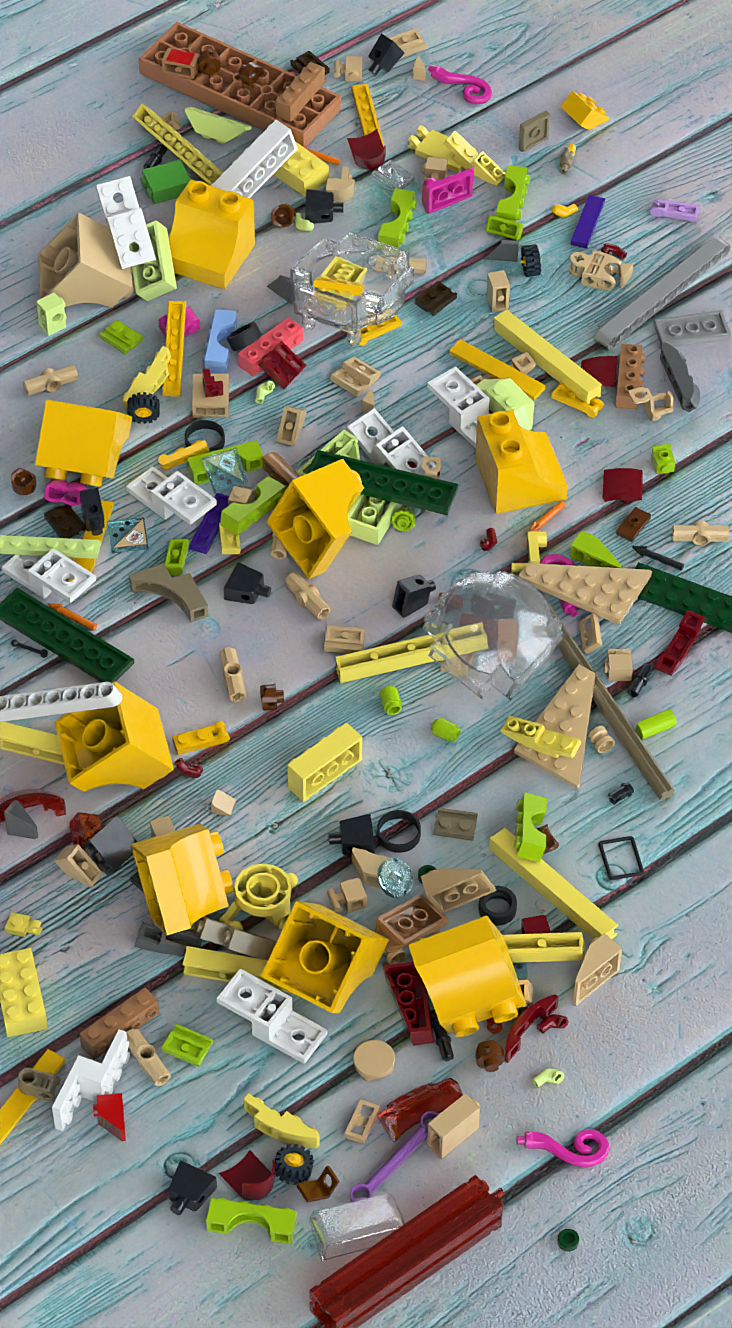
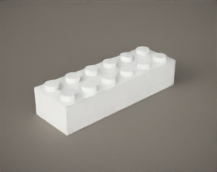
M275 120L210 186L236 192L241 196L250 198L298 149L291 129Z

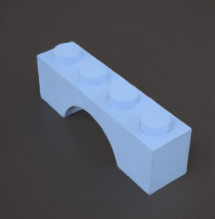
M216 309L215 315L211 316L210 326L212 329H208L209 342L205 343L206 355L203 354L202 365H205V369H210V373H227L229 349L221 346L220 342L236 330L237 311Z

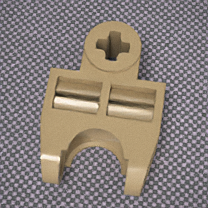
M593 250L591 256L582 252H575L570 257L571 265L569 272L573 276L582 277L581 284L596 289L611 290L616 281L609 274L619 273L622 262L614 256ZM611 264H616V265H618L619 268H616V267L612 266Z

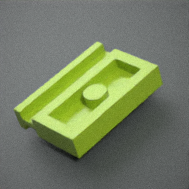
M117 319L106 327L103 333H99L100 339L125 355L127 351L132 350L143 341L141 334Z
M175 1024V1028L170 1032L162 1045V1051L199 1067L207 1055L210 1046L213 1045V1039Z

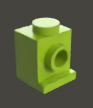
M671 445L652 446L651 460L656 474L674 472L675 459L671 451Z

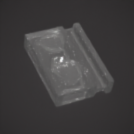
M392 160L380 166L377 171H373V177L393 191L395 188L404 189L414 182V176Z

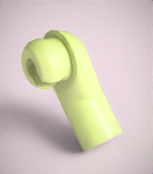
M296 213L294 221L296 228L301 231H312L314 224L309 220L303 219L300 213Z
M267 381L257 387L255 398L257 404H263L265 396L273 391L275 384L272 381Z
M547 1068L534 1077L532 1083L537 1088L545 1082L560 1083L564 1079V1074L560 1070Z

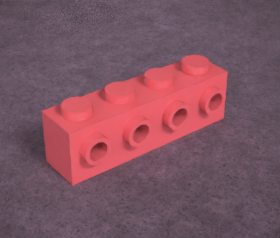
M286 318L239 352L238 366L254 377L263 371L258 364L281 340L290 349L299 345L304 340L303 327L291 318Z

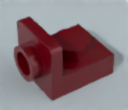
M202 369L205 397L222 396L223 381H215L214 376L210 374V369Z

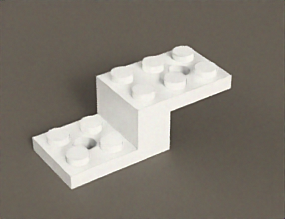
M130 176L96 185L121 268L125 269L156 260L142 209H139ZM120 193L123 196L122 202L116 203L113 200V195ZM130 243H137L139 250L131 252L129 249Z
M454 367L427 382V388L450 409L449 424L476 448L477 416L489 414V397L457 367Z
M375 408L346 428L347 432L358 438V445L374 464L389 465L391 468L425 476V472L422 470L423 457H428V455L403 426L394 432ZM367 430H374L376 432V435H369ZM432 461L426 464L429 470H433L436 467ZM407 462H414L416 464V467H409Z
M152 466L126 486L127 492L164 520L175 513L191 525L217 505V500L178 471L170 477H166Z
M54 548L45 556L15 555L2 566V572L43 599L53 591L71 603L96 581V575ZM25 566H33L30 569L24 568ZM71 578L74 579V580L71 581V582H66V581H65L66 579H71Z
M239 969L217 997L218 1004L252 1022L253 1036L303 1064L307 1062L327 1035V1029L292 1010L291 996L242 969ZM245 992L251 994L249 998H243L240 995ZM301 1034L304 1038L302 1040H295L293 1036Z
M118 1030L102 1063L78 1055L52 1106L55 1129L63 1131L66 1124L69 1125L71 1123L72 1112L75 1107L80 1105L82 1098L97 1103V1095L112 1094L115 1081H118L121 1077V1068L123 1064L128 1063L130 1058L127 1032Z

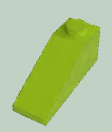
M581 531L571 544L570 557L590 567H622L604 544L592 534Z

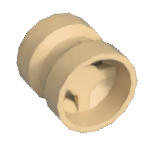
M604 726L594 728L588 735V738L595 744V748L599 753L609 751L615 744L612 737L608 736Z
M402 948L388 953L384 950L382 956L386 957V961L389 964H396L404 960L406 952Z

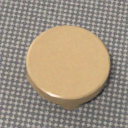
M368 1040L356 1048L353 1055V1064L364 1080L381 1079L394 1071L395 1053L391 1046L383 1041Z

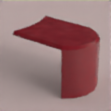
M377 129L365 136L347 138L355 164L360 168L366 170L375 169L384 162L386 145L383 147Z
M249 1150L239 1163L219 1174L242 1199L250 1201L260 1200L266 1197L273 1189L275 1183V1163L272 1160V1172H270L253 1152Z

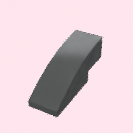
M143 922L138 930L134 947L163 954L185 956L186 946L200 948L202 939L186 931L166 935L157 926Z

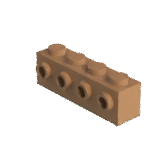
M310 62L302 69L301 73L293 79L289 87L285 88L282 95L277 97L275 101L277 117L289 122L295 118L325 83V67Z
M621 344L616 408L637 410L638 404L633 403L629 390L643 387V379H640V376H644V366H641V363H645V353H642L643 345ZM636 393L635 397L642 398V393Z
M146 987L79 1033L81 1047L95 1060L109 1050L118 1030L127 1032L131 1029H139L159 1014L158 1000Z

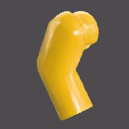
M556 204L552 206L551 211L553 214L565 218L577 212L578 208L575 204L568 207Z

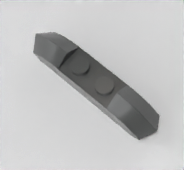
M664 342L661 346L660 360L682 409L690 412L696 409L699 404V388L693 383L692 376L688 374L687 364L685 363L686 359L682 353Z

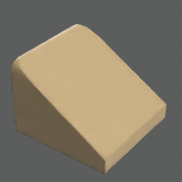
M417 56L413 66V80L425 81V66L421 58Z
M174 111L161 117L174 130L182 128L180 118Z
M621 263L619 283L621 288H624L633 275L634 265L632 263Z
M372 389L367 392L362 400V413L364 414L374 409Z
M216 789L211 803V813L231 817L236 799Z

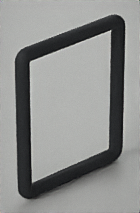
M627 836L603 840L598 843L610 880L644 874L634 837ZM631 840L640 872L612 876L603 844Z

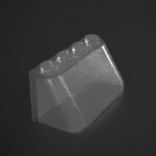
M380 1192L375 1197L368 1199L361 1197L349 1204L344 1202L338 1203L333 1208L326 1210L325 1208H319L314 1210L309 1218L321 1261L404 1240L406 1234L403 1216L393 1195L387 1192Z

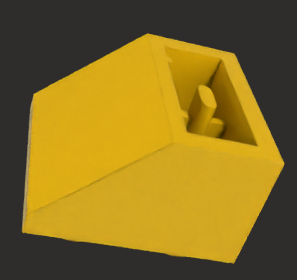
M571 91L560 106L580 126L588 130L609 120V117L605 114L606 110L599 105L597 107L595 105L596 101L590 96L587 97L582 92L576 93Z

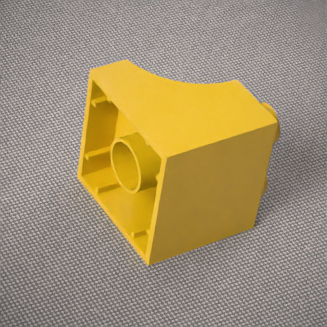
M190 180L175 201V216L169 236L174 273L225 290L255 245L254 200L241 196L236 192L225 191L207 185L202 181Z
M46 399L35 465L46 467L44 477L66 481L68 471L81 473V484L101 487L103 477L114 479L120 452L124 443L129 438L132 416L111 410Z
M513 410L497 411L492 414L477 416L475 461L496 514L567 499L568 485L546 432H534L524 429L518 424Z
M343 459L292 480L266 521L308 580L326 572L352 532L347 513L364 487L359 474L351 470Z
M115 681L112 684L122 694V701L117 706L66 713L54 721L69 784L83 792L109 784H129L145 789L174 770L158 708Z
M199 823L131 844L151 921L166 935L189 929L198 919L229 907L226 895L234 892V886L229 871L227 869L219 871L216 856L224 854V849L218 831L209 833V829Z
M296 901L261 977L331 1013H340L358 985L366 978L372 977L389 939L320 904Z
M488 916L408 945L415 967L433 1003L439 1023L448 1033L454 1032L456 1037L471 1035L479 1030L478 1022L492 1017L495 1023L509 1021L518 1016L517 1008L526 1005L504 936Z

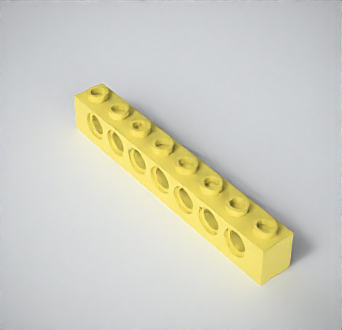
M142 103L132 117L209 185L221 176L223 171L153 110Z

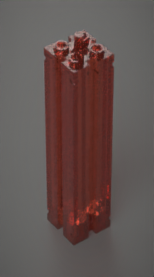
M474 1175L468 1182L458 1186L321 1281L320 1285L309 1290L311 1313L326 1328H358L490 1235L492 1231L500 1228L503 1216V1202L500 1197L505 1195L503 1189L499 1187L490 1194L488 1192L490 1190L488 1184L484 1180H480L477 1175Z

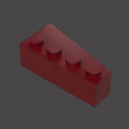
M414 961L383 965L386 981L412 1045L434 1043L429 994L415 967Z

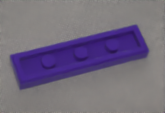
M593 195L588 196L572 236L571 245L588 248L605 204V198Z
M216 493L214 498L217 500V505L206 512L189 545V550L203 554L208 553L219 532L221 513L228 507L229 496Z

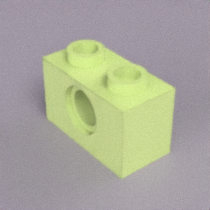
M52 293L36 301L39 327L48 336L66 328L65 302L61 297L59 298L55 293Z

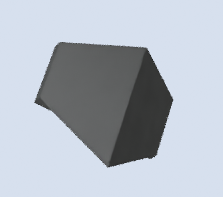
M501 240V244L487 255L484 260L518 262L519 241Z
M282 275L266 286L290 304L310 290L309 287L299 280Z
M13 800L4 812L7 834L31 839L38 838L37 825L18 800Z

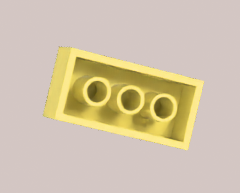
M296 142L298 149L274 175L305 197L306 189L316 190L327 182V178H329V165Z
M335 256L320 277L363 284L368 269ZM316 287L314 295L318 296L320 300L331 301L340 308H347L355 297L349 291L341 294L336 293L333 289L320 291L318 287Z
M345 723L341 727H337L327 737L320 739L316 745L306 749L302 755L292 759L287 765L288 789L303 802L319 792L362 760V736L348 723Z
M31 948L0 954V1006L7 1038L48 1029L46 1012Z

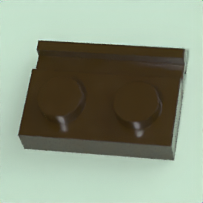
M310 51L296 57V60H290L291 66L299 73L310 62L325 67V75L330 73V68Z
M437 281L415 298V304L434 316L457 299V293H453L449 287Z
M70 505L58 506L44 513V518L60 538L70 539L78 535L80 531L86 530L85 524Z

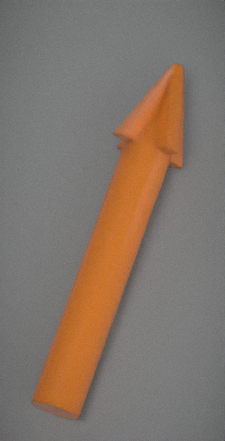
M302 146L320 160L338 166L341 162V159L308 149L307 146Z
M563 501L557 503L540 520L534 521L529 531H541L540 529L561 511L566 504Z
M48 603L50 608L93 631L96 630V623L62 607L63 604Z

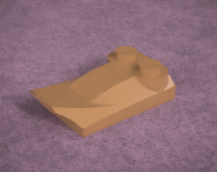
M419 894L378 917L375 932L389 939L385 947V951L388 953L403 948L427 935L438 934L441 927L447 925L448 918L422 894Z

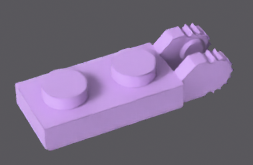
M656 199L652 202L653 207L650 209V214L656 217L664 216L697 222L700 206Z

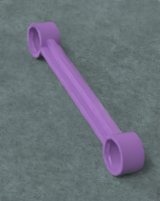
M433 1111L424 1113L421 1117L420 1127L364 1184H357L352 1187L350 1202L355 1208L364 1209L371 1204L372 1194L427 1138L428 1128L423 1124L424 1121L434 1119L439 1115L438 1113ZM363 1191L368 1194L369 1198L365 1201H357L353 1196L356 1192Z

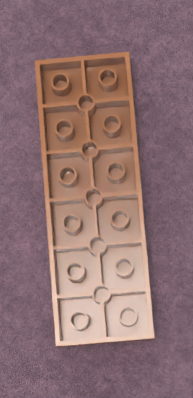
M176 22L139 58L140 74L264 131L275 120H278L291 129L294 140L301 146H307L341 111V95L320 87L291 122L277 117L275 101L277 97L282 95L285 88L289 87L293 79L297 77L296 75L179 22ZM168 47L200 55L204 50L212 49L220 57L221 68L213 75H206L198 70L195 78L189 79L162 73V59ZM250 62L263 67L265 71L254 84V88L244 84L239 74L241 66L247 65Z

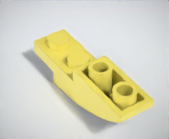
M456 131L444 142L455 154L453 159L466 170L474 166V175L496 186L505 177L506 173L483 151L479 154Z
M162 346L160 351L156 352L154 361L151 366H148L146 373L139 372L137 377L133 378L130 389L124 393L122 398L125 410H127L128 398L132 397L133 394L137 396L139 392L141 395L143 392H146V395H149V393L153 395L164 383L169 375L167 364L171 359L169 348Z
M510 715L501 729V733L512 740L555 758L561 755L573 759L581 744L578 738L546 730L542 724Z
M248 1094L243 1099L244 1110L254 1117V1127L264 1134L287 1144H298L299 1147L318 1148L320 1146V1136L317 1130L305 1125L297 1115H292L286 1111L281 1117L278 1111L270 1109L260 1098L253 1097L251 1094Z

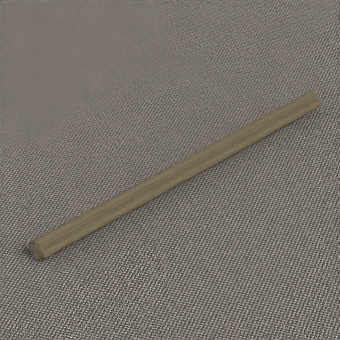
M516 572L513 581L572 669L575 670L580 664L595 673L592 699L661 801H664L666 798L670 799L674 795L675 789L539 589L518 581V576L521 572Z

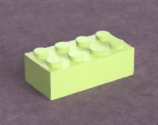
M158 221L146 224L156 260L132 266L136 294L146 301L177 289L168 231ZM132 242L129 245V249L131 252H137L139 246L137 243Z
M360 494L347 514L352 530L350 536L379 545L391 525V516L396 510L401 508L402 504Z

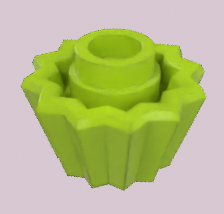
M408 507L399 508L391 516L393 528L398 529V531H412V527L416 526L415 515Z

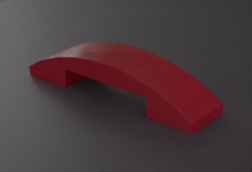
M687 610L679 624L678 631L665 653L662 652L654 669L670 676L676 672L690 651L705 617Z
M554 994L543 998L531 1005L519 1016L507 1037L505 1062L508 1063L520 1050V1037L538 1017L543 1020L546 1019L558 1008L559 996Z

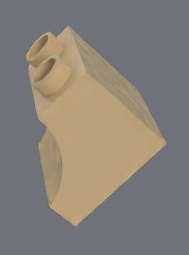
M79 212L38 253L40 299L55 293L64 300L65 307L80 303H96L113 308L122 298H129L135 289L131 267L121 268L113 237L110 236L108 227Z

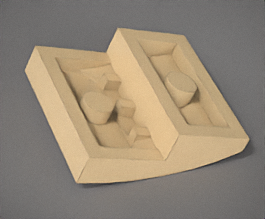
M353 356L343 362L341 369L331 374L330 381L358 397L378 380L381 372Z

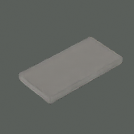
M722 310L654 319L653 323L661 346L664 342L673 347L731 339V333Z

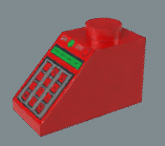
M122 1093L97 1095V1104H93L94 1117H98L99 1125L119 1140L126 1141Z

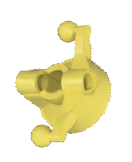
M262 863L249 866L236 878L234 902L226 913L220 917L219 921L243 930L240 922L232 921L243 910L253 916L266 918L279 929L284 928L290 915L291 890L298 884L297 875L286 873L279 867Z

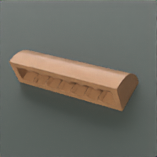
M271 452L262 456L263 469L273 479L285 485V491L292 480L301 477L278 453Z

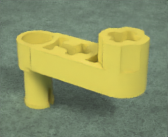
M527 531L528 563L540 564L539 547H547L546 531ZM511 563L512 575L518 571L521 572L527 563Z

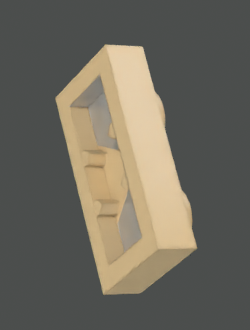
M592 613L579 621L582 648L586 654H590L602 646L598 615Z
M360 1099L344 1133V1138L364 1145L379 1114L380 1106Z

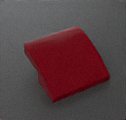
M282 340L258 364L283 390L306 367V364Z
M598 356L581 361V368L600 382L602 386H616L617 356Z
M633 468L604 470L602 496L604 502L623 499L624 503L642 500V470Z

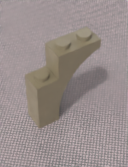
M163 563L129 575V585L132 593H153L171 600L185 612L191 623L208 617V604L190 573L172 579Z
M209 916L198 919L192 924L190 932L201 939L263 960H269L277 943L273 939L242 930Z

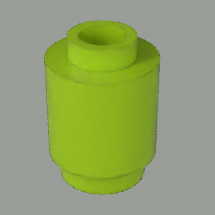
M385 686L379 692L383 709L388 715H396L402 710V702L398 690L394 686Z
M442 717L435 719L431 725L432 734L447 742L452 741L455 743L461 733V728L457 724Z

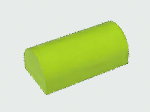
M489 215L485 232L519 240L523 231V223Z
M170 539L164 565L171 576H180L183 573L189 548V539Z
M667 709L637 722L635 731L640 739L644 740L675 727L677 721L672 710Z

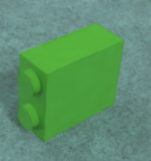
M181 160L143 169L142 177H140L142 187L146 188L147 197L151 198L153 204L178 198L191 180Z

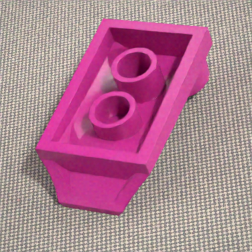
M474 166L438 181L435 178L426 179L422 186V202L425 211L431 214L472 197Z

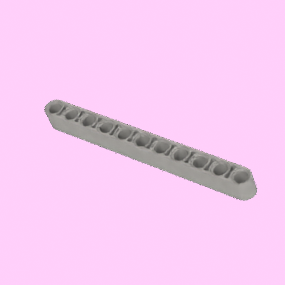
M717 236L711 238L601 327L595 335V341L609 350L614 348L729 253L730 244Z

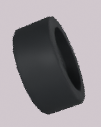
M251 322L227 336L226 340L233 351H238L254 343L261 337L262 333L257 324Z
M494 886L495 892L479 898L480 917L488 916L495 926L505 925L511 922L516 915L517 899L510 889L503 886ZM498 898L508 902L510 907L505 912L495 913L487 909L486 903L491 899Z

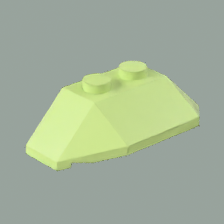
M195 107L185 108V113L195 132L202 134L201 137L206 139H217L216 142L221 144L233 141L252 129L250 125Z
M511 378L484 379L476 384L489 397V409L493 413L513 410L518 424L526 430L530 431L532 429L534 402Z
M342 430L321 449V451L360 460L358 438L346 430ZM314 456L297 471L299 476L307 474Z

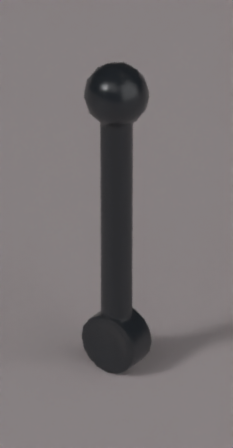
M16 639L11 641L13 647L19 646L40 654L42 658L48 656V651L45 649H35L19 643Z

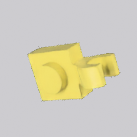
M11 912L5 926V933L25 937L28 932L40 936L43 928L40 927L41 921H31V916Z

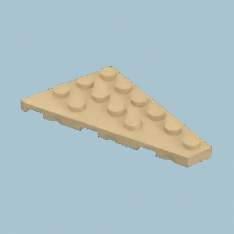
M527 563L519 574L518 581L620 625L650 579L652 571L645 569Z
M580 664L535 721V723L542 724L546 730L580 739L581 744L573 759L561 755L558 758L548 756L520 743L514 749V753L576 789L580 787L595 683V673Z

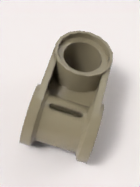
M31 1068L21 1070L18 1075L21 1093L45 1101H52L54 1099L55 1088L61 1081L58 1076L52 1073H45Z

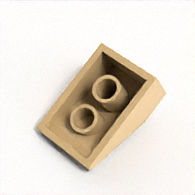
M439 868L421 876L426 896L442 914L496 891L494 885L481 869Z
M605 933L599 938L595 937L589 945L575 980L573 1004L575 1006L620 971L622 948Z

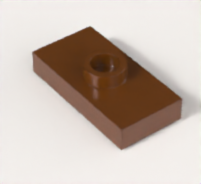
M635 507L617 529L616 535L633 542L651 519V514Z

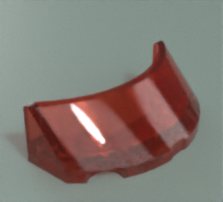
M25 789L12 792L0 798V822L2 821V823L6 821L5 810L15 800H18L23 808L42 804L44 811L51 809L57 817L66 815L64 798L50 791Z
M452 1078L444 1079L438 1083L431 1082L396 1098L386 1105V1110L379 1112L377 1116L392 1142H395L407 1130L420 1123L424 1113L429 1111L443 1112L463 1096V1092L459 1083Z

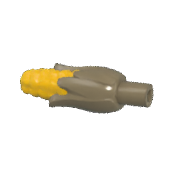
M572 143L565 148L560 159V173L566 174L567 169H570L574 163L576 146Z

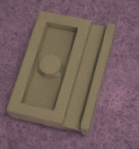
M438 808L434 835L473 841L478 813Z

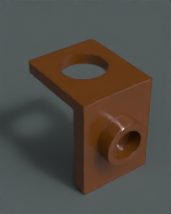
M326 1166L317 1180L298 1183L296 1187L306 1202L328 1199L340 1181L331 1167ZM327 1174L332 1180L330 1187L326 1183Z

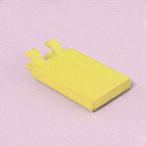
M420 125L416 129L419 133L408 138L410 143L407 147L415 150L416 155L425 159L427 157L448 159L447 169L457 173L463 169L453 159L455 154L444 144L448 136L435 130L428 132L424 126Z

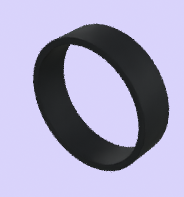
M200 420L192 423L186 429V448L191 446L188 437L200 429L214 430L222 437L217 445L209 448L210 452L223 449L225 445L224 430L214 421Z
M394 810L384 814L378 821L377 839L386 850L403 853L412 850L419 843L421 825L417 817L412 813L404 810ZM405 819L416 826L418 834L408 843L394 844L382 837L380 829L390 820Z

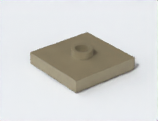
M544 111L520 124L519 150L521 152L548 139L550 113L548 111Z

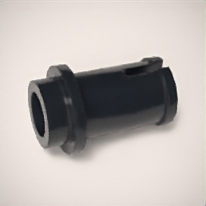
M622 783L621 787L608 794V799L613 805H616L624 798L631 797L634 789L630 783Z

